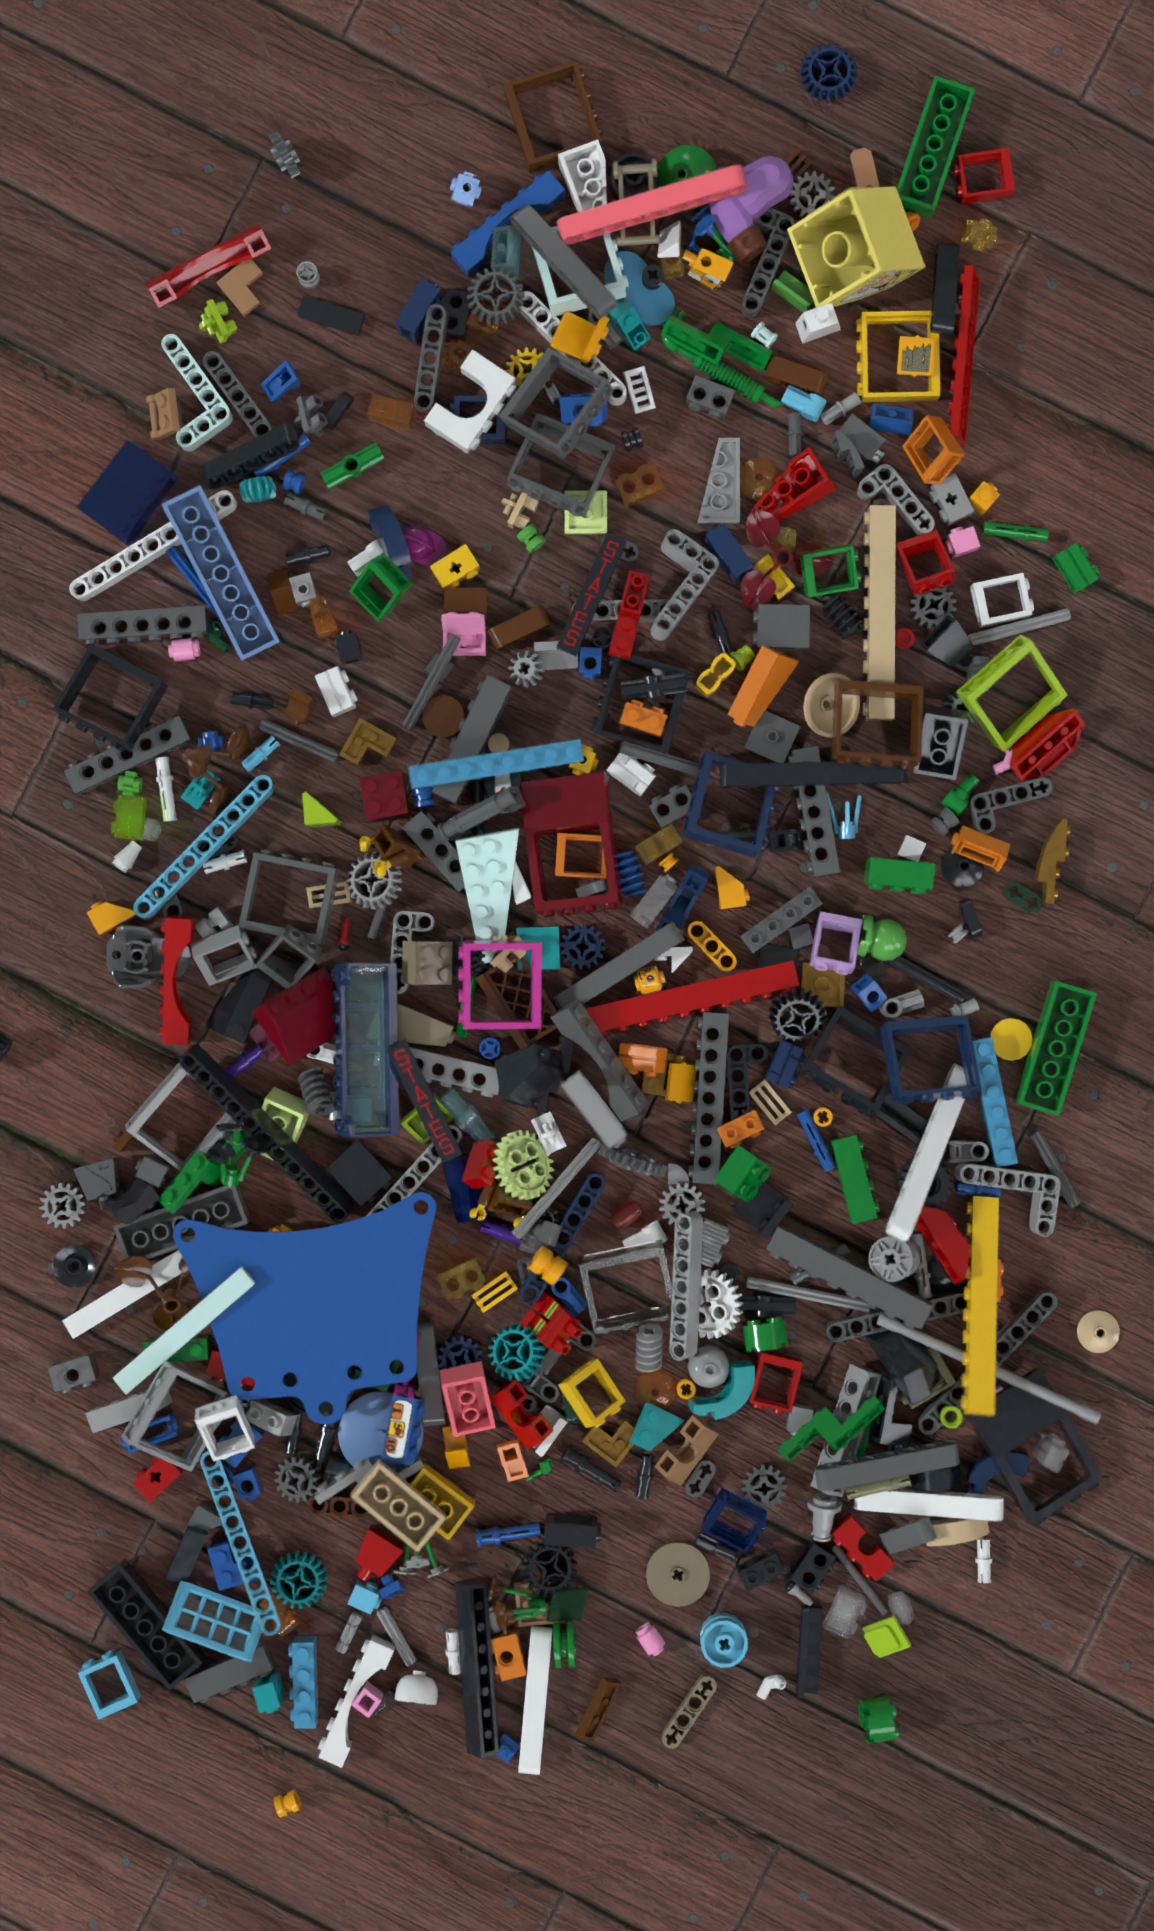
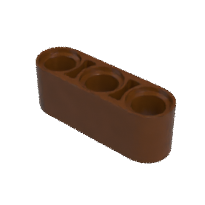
M771 356L764 378L784 387L791 385L807 394L813 393L822 397L829 375L781 357Z
M539 605L490 628L487 632L495 649L498 651L550 627L552 623L544 606Z
M337 1492L324 1501L325 1506L323 1507L315 1505L314 1495L309 1502L310 1511L316 1515L364 1518L370 1513L367 1510L358 1509V1502L351 1497V1493ZM337 1500L344 1501L346 1508H338L335 1502Z

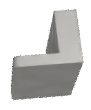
M559 641L534 642V650L538 654L537 660L541 659L544 662L539 667L545 670L578 668V654L573 656L557 649L556 646Z

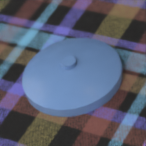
M381 1390L365 1393L356 1398L345 1410L339 1424L338 1439L341 1451L351 1465L362 1458L364 1460L369 1458L373 1465L378 1459H382L394 1392L387 1391L385 1393ZM422 1419L420 1424L421 1436L417 1441L416 1447L418 1453L421 1449L424 1436ZM382 1460L391 1469L395 1468L397 1470L403 1466L400 1463Z

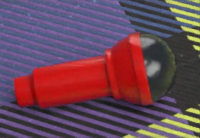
M343 918L340 937L336 941V947L340 951L348 950L351 945L348 938L350 919Z

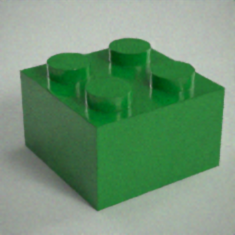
M738 1145L714 1181L748 1203L749 1200L756 1196L761 1183L768 1179L772 1167Z

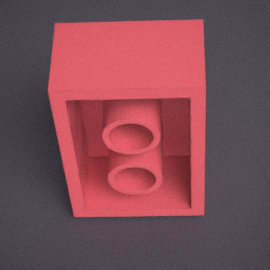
M482 1361L440 1370L441 1385L453 1436L457 1437L496 1428Z

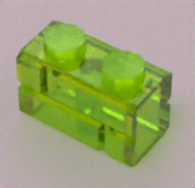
M118 795V800H114L113 803L116 821L112 822L111 833L114 834V838L143 841L146 798Z

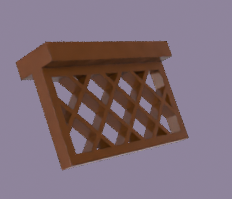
M514 954L510 956L508 959L512 961L516 959L517 956ZM524 957L520 959L523 964L521 973L508 970L505 973L503 984L495 983L490 976L496 970L502 971L497 966L476 978L502 1021L522 1020L516 1018L514 1014L516 1005L528 1008L526 1020L529 1019L531 998L529 1006L517 1003L519 991L531 993L530 990L520 988L523 976L531 978V968ZM524 968L527 970L529 975L523 974ZM508 973L520 975L518 987L505 985ZM497 986H501V987H502L501 992L499 991V989H498ZM542 986L541 996L544 997L545 1004L544 1009H541L543 1011L541 1029L542 1027L548 1029L543 1032L539 1029L538 1035L532 1039L528 1037L526 1029H508L520 1050L557 1028L555 1024L553 1026L543 1024L545 1012L554 1014L557 1010ZM505 988L517 990L514 1002L506 1001L503 997ZM508 1004H512V1005H513V1009H512V1010H511V1008H510V1006H509ZM547 1004L552 1011L546 1010Z

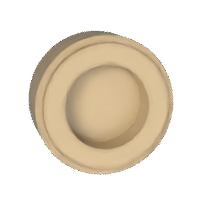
M496 733L489 738L488 747L492 753L505 752L509 749V740L504 734Z

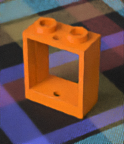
M926 415L902 446L922 480L927 484L940 485L965 455L943 418ZM936 434L944 449L931 463L923 447Z
M558 833L555 877L606 879L603 852L601 873L564 871L566 840L602 842L600 835Z

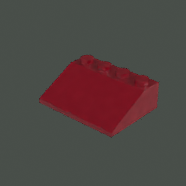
M325 966L269 999L252 1012L288 1066L331 1040L335 1033V1024H333L332 1015L335 1011V1003L332 1001L335 981L332 980V976ZM345 1010L346 1029H348L351 1025Z

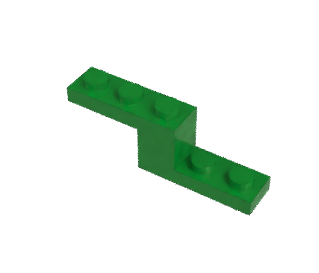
M670 315L661 333V336L715 365L719 363L726 352L763 372L773 352L719 322H716L709 334H706Z
M244 1130L233 1132L231 1144L235 1150V1155L231 1157V1165H234L246 1151L242 1144V1139H248L250 1136ZM197 1150L162 1192L158 1201L170 1213L174 1214L201 1181L213 1187L218 1185L221 1181V1165L218 1161L211 1160L210 1155Z
M873 1396L871 1399L864 1401L858 1411L850 1414L843 1424L825 1407L823 1410L816 1412L813 1419L807 1424L802 1425L792 1438L785 1440L778 1451L790 1463L821 1435L838 1452L884 1410V1407Z

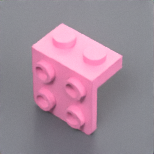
M448 612L441 615L443 648L450 635L455 634L461 638V641L453 656H486V627L483 614L478 612H470L468 614Z

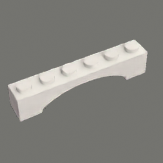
M372 1635L370 1641L365 1640L361 1649L364 1655L361 1660L357 1658L352 1670L356 1673L353 1679L348 1678L344 1687V1691L347 1693L344 1699H339L335 1708L338 1711L336 1718L331 1717L326 1728L329 1730L327 1738L322 1737L317 1748L321 1750L318 1758L342 1768L353 1742L348 1737V1716L351 1704L359 1689L375 1672L380 1669L386 1670L395 1649L393 1643L376 1635Z

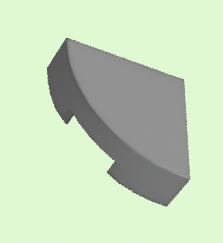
M668 1163V1185H676L677 1181H679L680 1185H684L685 1181L690 1185L688 1175L684 1169L674 1163Z

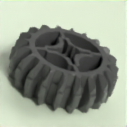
M494 266L492 267V272L489 273L488 269L485 268V275L478 272V280L472 279L471 284L473 286L468 287V292L471 293L467 295V300L471 301L468 304L469 309H474L472 312L473 316L479 315L480 322L487 318V325H490L492 320L495 321L497 327L499 326V320H503V323L506 325L507 317L514 320L513 312L520 314L519 307L524 306V301L521 300L525 297L524 292L521 291L523 285L517 284L519 282L517 276L512 278V271L505 274V268L502 267L500 272H497ZM491 282V287L480 293L481 289ZM498 282L505 283L512 291L500 288ZM495 288L499 295L497 299V305H495V300L493 299L495 294ZM512 300L508 307L500 311L503 303ZM480 301L492 305L493 311L485 309L480 304Z

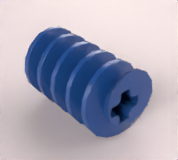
M635 851L617 854V860H620L618 868L622 869L619 871V876L623 877L620 880V884L625 885L621 889V893H627L624 897L647 891V888H640L645 883V880L638 879L644 873L637 871L642 864L635 863V860L640 858V855L633 854Z

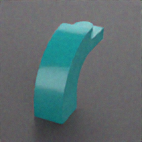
M751 1361L729 1362V1378L725 1388L717 1395L711 1397L688 1399L690 1410L699 1416L707 1415L710 1412L715 1420L725 1418L738 1411L748 1400L753 1390L755 1366Z

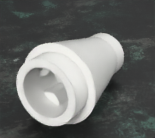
M131 841L129 845L114 856L115 859L112 863L126 873L128 869H132L142 847L136 842Z

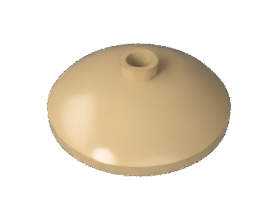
M828 673L820 676L811 684L804 699L805 719L809 727L818 735L832 737L834 685L839 679L851 680L842 674ZM842 694L841 735L853 726L858 717L860 709V696Z

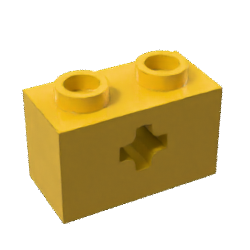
M465 544L431 565L430 569L444 590V587L458 588L461 585L459 582L462 580L474 578L478 575L480 566ZM455 565L460 569L458 574L455 571L453 572L452 567Z

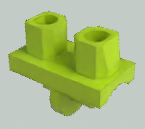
M213 299L206 302L207 307L204 308L205 314L201 315L203 322L199 324V328L201 331H208L210 336L216 334L220 344L225 343L228 336L236 333L237 326L233 319L226 322L222 319V316L228 315L229 312L225 301L215 303Z

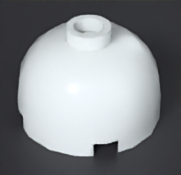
M413 1670V1675H405L398 1682L395 1700L436 1705L438 1689L436 1683L432 1678L426 1676V1672Z

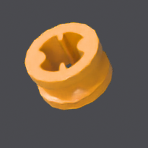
M673 852L658 864L664 867V872H667L679 861L678 858L673 857Z
M820 1107L814 1111L813 1120L818 1126L825 1127L832 1122L833 1115L829 1109ZM823 1111H826L828 1120L826 1122L823 1120L820 1123L817 1115L819 1112L823 1113Z
M682 1379L677 1384L676 1390L680 1398L690 1399L694 1396L696 1388L692 1380ZM683 1384L685 1386L686 1384L691 1385V1392L689 1394L687 1392L686 1394L682 1393L681 1386Z

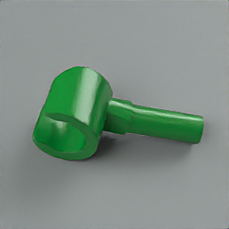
M545 1459L540 1461L541 1469L529 1474V1477H525L526 1480L530 1481L538 1475L548 1474L553 1467L551 1460Z

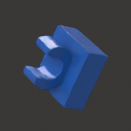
M387 1574L381 1578L385 1586L379 1590L382 1599H390L406 1590L403 1581H395L392 1575Z
M504 1731L498 1738L499 1753L496 1755L508 1763L521 1747V1744Z

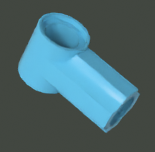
M791 385L787 387L781 400L786 406L799 411L803 417L814 422L818 421L827 403L821 396L813 393L807 394Z

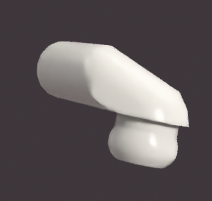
M779 1674L764 1678L756 1695L766 1700L771 1689H784L786 1680Z

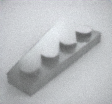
M740 438L718 439L697 524H740Z

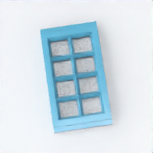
M180 1581L162 1628L163 1631L248 1662L252 1661L262 1633L253 1606Z

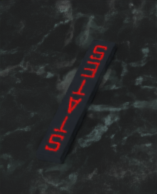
M608 533L606 534L556 646L557 649L577 656L627 541Z
M406 1039L387 1048L386 1050L442 1163L461 1155L462 1152Z

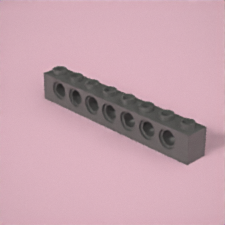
M703 1012V1015L698 1017V1029L702 1030L701 1037H697L696 1050H700V1059L695 1061V1071H699L698 1080H694V1093H697V1101H693L692 1114H696V1122L691 1124V1135H695L694 1144L690 1143V1156H693V1165H689L688 1177L692 1178L693 1183L718 1185L714 1179L719 1173L721 1137L717 1128L722 1126L729 1026V1014ZM708 1029H717L718 1037L715 1040L707 1038L706 1033ZM714 1049L716 1051L717 1057L714 1061L706 1060L705 1053L707 1050ZM709 1070L714 1071L716 1075L713 1082H706L704 1080L705 1072ZM712 1092L714 1094L712 1103L707 1104L703 1102L702 1097L704 1093ZM705 1113H710L713 1116V1121L708 1125L701 1122V1117ZM707 1134L711 1136L712 1140L708 1146L700 1144V1137ZM701 1156H708L710 1158V1164L707 1167H701L698 1164Z

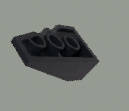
M258 967L247 971L215 1008L208 1028L243 1044L248 1043L257 1021L252 1012L265 1002L274 979Z

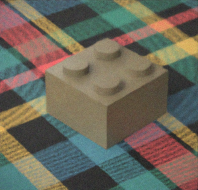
M403 941L402 984L452 985L453 942Z

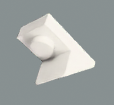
M672 947L656 957L654 961L667 960V956H671V973H673L692 953L693 947Z

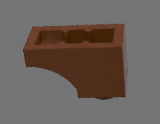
M292 688L285 714L289 716L288 721L298 726L300 723L306 725L317 702L311 696Z

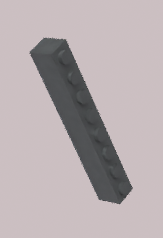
M778 1224L767 1245L766 1250L770 1251V1256L779 1260L781 1257L786 1259L791 1267L798 1270L801 1267L807 1270L809 1276L815 1279L820 1277L826 1280V1284L834 1289L840 1287L846 1290V1295L854 1299L859 1297L865 1300V1304L873 1309H877V1307L883 1309L885 1315L892 1319L898 1317L904 1320V1324L912 1329L916 1327L922 1329L933 1307L932 1302L893 1282L878 1278L872 1271Z

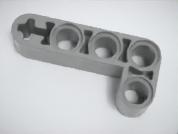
M880 465L859 483L857 495L861 500H870L882 492L892 505H896V511L917 536L933 530L935 525L933 517L891 465ZM879 472H887L889 479L882 480L879 477ZM870 485L873 492L865 493L862 490V486ZM899 488L902 491V496H894L892 489ZM909 504L913 505L915 507L916 512L912 514L908 513L905 509V506ZM918 514H920L921 516L919 517V519L917 518L916 521H914L913 519H915L918 516ZM926 522L928 526L921 529L920 524Z
M400 911L395 915L390 963H395L397 958L402 957L403 948L397 945V939L400 936H405L408 941H413L414 931L429 932L433 930L436 923L431 914ZM402 915H407L410 919L409 924L405 927L399 924V918ZM424 916L429 917L431 920L428 928L420 926V919ZM397 968V972L402 973V969ZM409 984L400 987V990H397V994L406 992Z
M148 1389L85 1412L92 1433L130 1421ZM169 1390L157 1411L173 1402Z

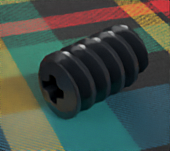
M838 592L822 603L825 604L822 611H830L827 618H835L832 626L840 625L837 633L845 632L841 639L846 640L863 628H859L862 619L854 620L857 612L849 613L853 606L845 607L848 599H840L843 592Z

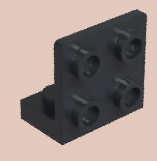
M762 1182L753 1199L749 1200L748 1203L740 1199L732 1211L768 1239L793 1204L768 1184Z

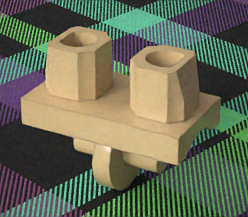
M523 492L517 503L515 501L518 496L512 494L509 500L503 498L501 503L506 506L503 513L509 515L511 509H513L507 521L508 527L524 529L528 526L530 518L521 513L524 507L535 512L539 500H535Z
M504 935L500 940H509V938ZM517 935L513 940H522V938ZM496 936L492 938V940H499ZM502 950L490 963L506 973L514 965L506 956L512 951L521 959L528 950Z

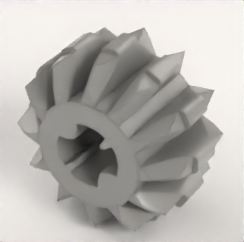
M525 651L524 656L520 652L517 653L518 660L511 659V662L515 663V665L508 667L509 670L514 671L510 678H516L515 684L520 685L523 683V687L526 688L529 686V682L535 686V678L542 680V676L538 675L539 672H545L544 668L539 667L544 663L543 660H537L538 654L534 653L531 655L530 651ZM525 665L530 666V668L528 669V674L523 672L525 670Z

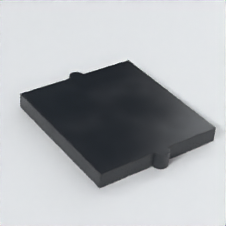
M765 944L761 947L760 957L757 960V963H759L758 968L794 960L795 969H797L798 949Z

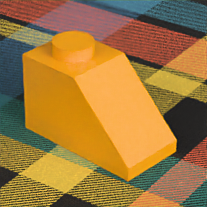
M720 866L715 867L720 910L747 906L746 902L750 901L748 889H744V884Z
M102 901L91 906L92 910L87 912L99 935H105L138 917L132 909L112 903H103Z

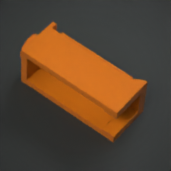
M962 826L959 833H954L950 843L953 845L951 854L955 852L993 867L997 872L1000 871L1005 863L1010 844L966 826Z

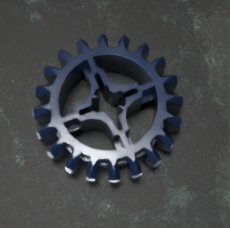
M830 42L827 48H825L821 43L819 50L813 47L811 50L812 54L807 53L805 56L806 60L802 61L801 67L803 69L800 70V76L803 77L801 78V84H806L804 87L805 92L811 90V98L818 95V102L823 97L826 98V103H829L830 98H833L836 103L838 95L844 99L846 92L850 93L852 85L856 83L854 77H857L858 71L855 70L857 63L851 62L853 60L852 54L846 56L847 48L842 51L839 50V44L832 48ZM839 64L843 67L845 71V79L841 76V73L838 71ZM812 67L816 69V73L820 76L818 82L813 77ZM833 69L832 75H831V73H830V75H826V76L824 77L825 71H826V72H828V71L831 72V70ZM831 84L833 87H826V85Z

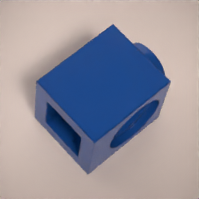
M581 647L579 675H583V679L595 680L596 676L600 677L602 648ZM587 659H593L597 664L595 668L588 669L584 663Z
M867 973L850 987L863 1005L871 1012L881 1007L883 1002L888 999L875 980Z
M255 1465L236 1471L232 1475L240 1501L243 1499L251 1501L259 1497L263 1486ZM243 1481H251L253 1489L245 1488Z

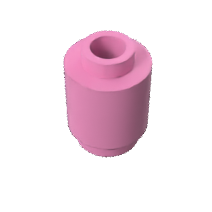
M198 639L172 640L171 645H168L169 656L174 658L175 662L192 660L201 656Z
M650 1622L643 1624L635 1631L637 1639L647 1655L653 1654V1656H656L664 1650L665 1641L656 1627L651 1625Z

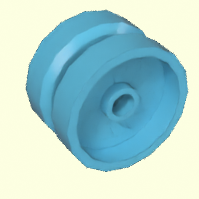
M716 1613L703 1623L700 1630L701 1649L705 1658L711 1664L718 1667H731L738 1664L745 1657L748 1649V1639L743 1623L736 1616L729 1613Z

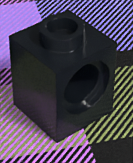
M349 630L339 633L340 636L335 637L340 662L345 665L362 661L363 656L356 632L352 633Z

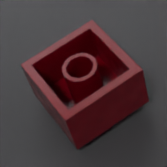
M402 771L359 778L365 817L368 822L410 815Z

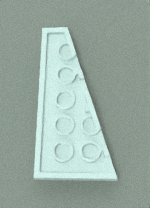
M519 828L456 840L474 933L478 941L492 940L494 936L500 940L505 935ZM484 950L482 954H485V958H482V961L489 963L502 950H498L495 954L491 950Z

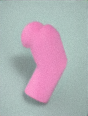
M1014 746L1005 750L1004 761L992 765L996 775L1012 769L1010 767V760Z

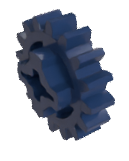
M576 924L574 931L568 928L569 935H562V938L566 940L565 943H560V946L565 947V950L560 952L561 955H567L564 961L568 962L571 960V967L579 964L580 970H582L583 965L590 969L591 962L597 965L596 958H603L600 950L606 949L600 944L605 939L598 938L601 932L594 933V926L586 929V924H583L581 929ZM580 933L578 940L569 942L575 934ZM587 935H592L597 944H591L587 939ZM584 936L585 944L589 945V949H585L583 957H581L580 949L576 946L581 944ZM569 949L576 951L578 960L570 955ZM590 951L596 952L591 959L585 961V957Z
M462 1334L460 1339L457 1340V1337L454 1335L452 1342L446 1339V1347H440L439 1350L443 1354H438L437 1356L438 1359L442 1360L438 1366L445 1369L451 1368L447 1363V1356L452 1361V1368L457 1367V1356H460L464 1350V1360L459 1362L458 1366L483 1362L484 1358L479 1357L483 1350H477L479 1343L472 1344L471 1336L468 1340H464V1335ZM455 1345H463L458 1349L452 1348ZM469 1349L473 1351L475 1360L470 1357Z

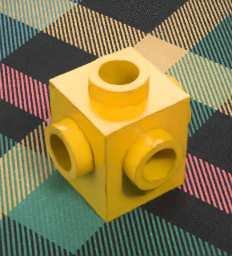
M581 745L583 756L586 757L587 761L584 764L580 762L570 763L569 769L573 770L572 773L575 775L590 774L591 771L595 772L599 761L595 759L596 753L593 752V748Z

